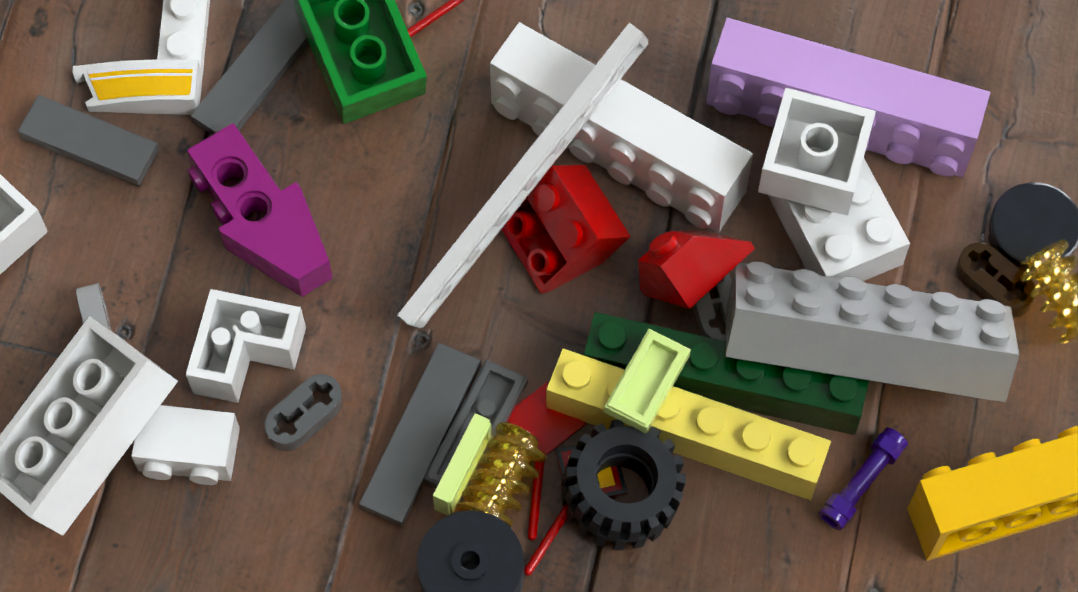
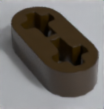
M972 243L963 249L956 268L958 278L963 284L983 300H994L1004 306L1011 307L1013 318L1020 317L1028 312L1036 295L1034 282L1029 276L987 243ZM980 259H983L987 262L985 270L979 269L974 272L970 269L972 261L978 262ZM1015 288H1018L1022 291L1020 299L1015 298L1010 302L1005 298L1007 290L1013 291Z

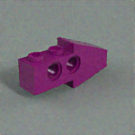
M234 123L187 150L192 167L187 169V173L200 193L207 189L214 202L210 203V207L222 225L218 229L223 246L227 251L301 297L333 278L329 258L302 189L295 182L280 190ZM237 177L242 179L234 187L222 185L229 178ZM261 211L266 213L265 217L259 221L252 222L246 220V217L253 212Z

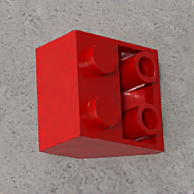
M586 165L551 166L502 228L503 233L541 294L548 293L603 264L631 237Z

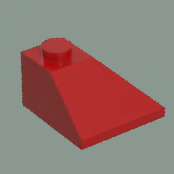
M671 230L656 237L649 245L650 250L638 260L640 290L644 296L690 309L755 248L750 241L707 231Z

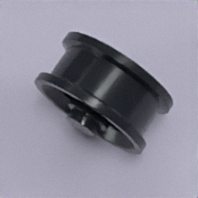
M467 510L442 518L429 529L418 550L417 569L421 591L521 592L524 581V557L518 537L504 521L486 512Z

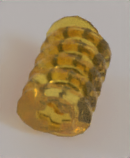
M1066 239L1058 240L1042 248L1020 263H1027L1029 266L1020 277L1022 282L1035 279L1038 281V284L1030 292L1031 297L1046 295L1048 298L1039 309L1040 312L1056 311L1058 314L1049 324L1050 328L1065 327L1067 329L1058 340L1060 345L1078 340V272L1070 273L1077 265L1078 259L1075 255L1061 257L1069 247Z
M500 422L496 426L498 436H493L487 443L490 452L482 454L479 459L481 469H476L471 474V481L474 485H467L464 488L462 495L465 501L458 502L455 507L459 512L474 510L492 514L512 528L514 523L504 512L505 510L521 511L522 505L513 498L514 493L525 496L529 495L531 490L521 479L522 477L537 479L538 471L529 463L530 461L545 463L547 457L538 449L539 444L536 437L527 430L511 423Z

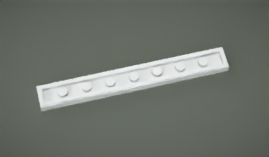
M629 22L398 314L407 324L418 328H423L646 48L649 40L639 29Z

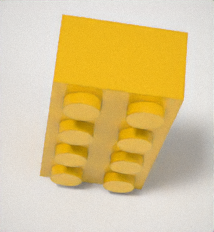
M1078 426L1062 431L1057 435L1058 439L1041 444L1040 439H1032L1018 444L1012 449L1013 452L996 457L994 452H989L972 458L968 461V466L951 471L949 466H942L926 472L922 476L923 479L920 480L907 508L926 560L929 561L1077 516Z

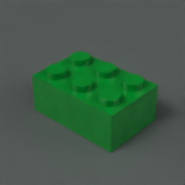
M294 0L296 13L343 124L426 94L427 75L395 0Z

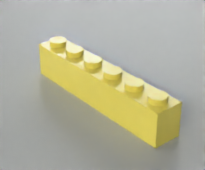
M562 349L546 390V408L595 426L603 423L605 428L609 429L612 420L618 419L604 413V406L625 370ZM674 386L671 388L647 431L649 432L652 426L660 430L661 433L658 439L664 442L669 438L675 445L673 451L675 454L810 501L831 440ZM623 422V426L630 427V425Z

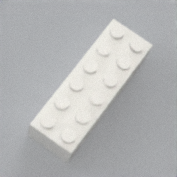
M519 22L490 62L491 104L504 117L511 120L518 118L530 125L533 131L540 136L595 67V64ZM621 79L567 146L571 153L581 161L586 163L595 162L607 169L610 176L616 181L625 185L631 183L644 190L647 196L656 204L664 207L670 205L684 213L687 220L693 225L702 229L710 228L717 233L721 231L746 193L753 153Z

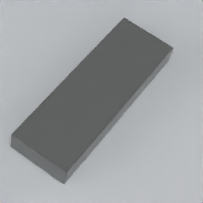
M41 95L37 96L18 130L21 139L137 186L141 185L160 150L157 142Z
M487 359L485 360L424 477L425 484L435 489L437 488L474 414L483 416L490 420L491 439L460 499L467 503L515 406L518 404L528 384L527 377Z

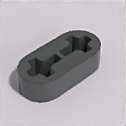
M325 374L313 375L277 404L268 413L264 423L267 438L271 445L282 451L295 450L330 422L340 412L343 405L341 387L337 380ZM318 390L321 393H326L330 390L329 397L331 402L328 405L317 402L307 410L314 402L312 394L314 391ZM301 415L294 423L295 434L290 436L288 433L283 432L279 436L277 435L279 433L277 425L279 421L283 420L289 424Z

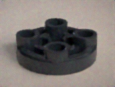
M1029 182L1016 185L1002 194L996 202L989 220L988 241L992 247L1016 267L1029 270L1036 275H1045L1052 269L1065 263L1078 246V208L1066 193L1049 184Z

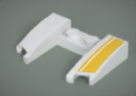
M163 0L158 57L156 60L116 61L73 66L72 73L76 83L79 84L86 81L93 97L85 102L88 111L192 115L200 105L210 0Z

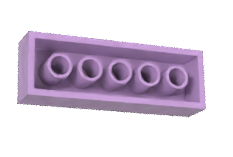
M726 18L711 64L706 104L714 106L716 110L724 114L736 115L739 113L756 118L760 123L770 127L775 126L785 88L876 111L866 151L886 155L889 160L895 163H914L928 167L932 172L941 176L950 177L956 175L964 177L978 139L991 92Z

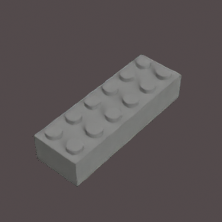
M740 262L734 269L726 307L725 357L1006 403L1020 355L1012 310L1009 306H1004L1000 302L989 299L981 301L961 299L947 292L930 294L912 291L908 287L898 284L888 286L869 284L855 277L838 279L820 276L816 272L806 269L796 271L777 269L763 262H751L749 264Z

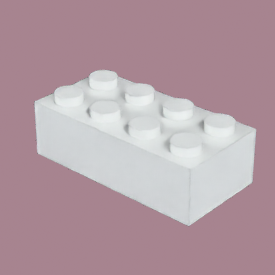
M89 316L0 434V492L30 518L64 535L178 381L118 335Z

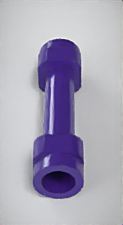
M886 427L874 440L870 448L872 450L870 456L840 494L833 493L819 511V516L826 524L841 531L856 512L855 504L887 463L894 465L908 446L907 440L899 432Z

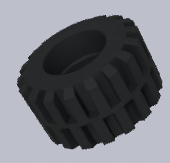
M612 420L609 429H606L603 423L593 427L591 436L585 433L578 440L576 449H572L561 486H564L561 493L562 505H568L566 516L569 522L572 523L578 520L580 523L577 530L579 534L584 538L589 533L596 536L593 544L603 547L605 541L614 542L613 550H624L626 543L631 542L633 549L644 546L647 538L653 542L660 537L663 529H667L673 520L684 495L682 491L686 485V474L680 473L684 466L681 455L672 456L675 445L669 438L664 442L658 439L661 431L652 426L650 431L645 434L632 426H623V422L620 420ZM612 466L628 468L636 472L644 480L649 496L640 502L632 504L617 502L609 498L602 491L596 475L603 469Z

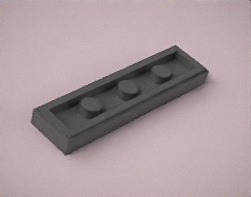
M283 0L192 113V123L211 135L232 123L240 131L309 44L296 13L294 0Z
M438 342L359 503L361 510L400 527L404 526L424 484V477L480 369L481 360Z

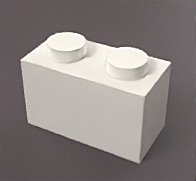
M160 405L134 440L131 457L138 471L143 472V475L157 480H168L171 478V475L187 476L192 482L202 485H215L218 480L231 481L240 430L235 413Z

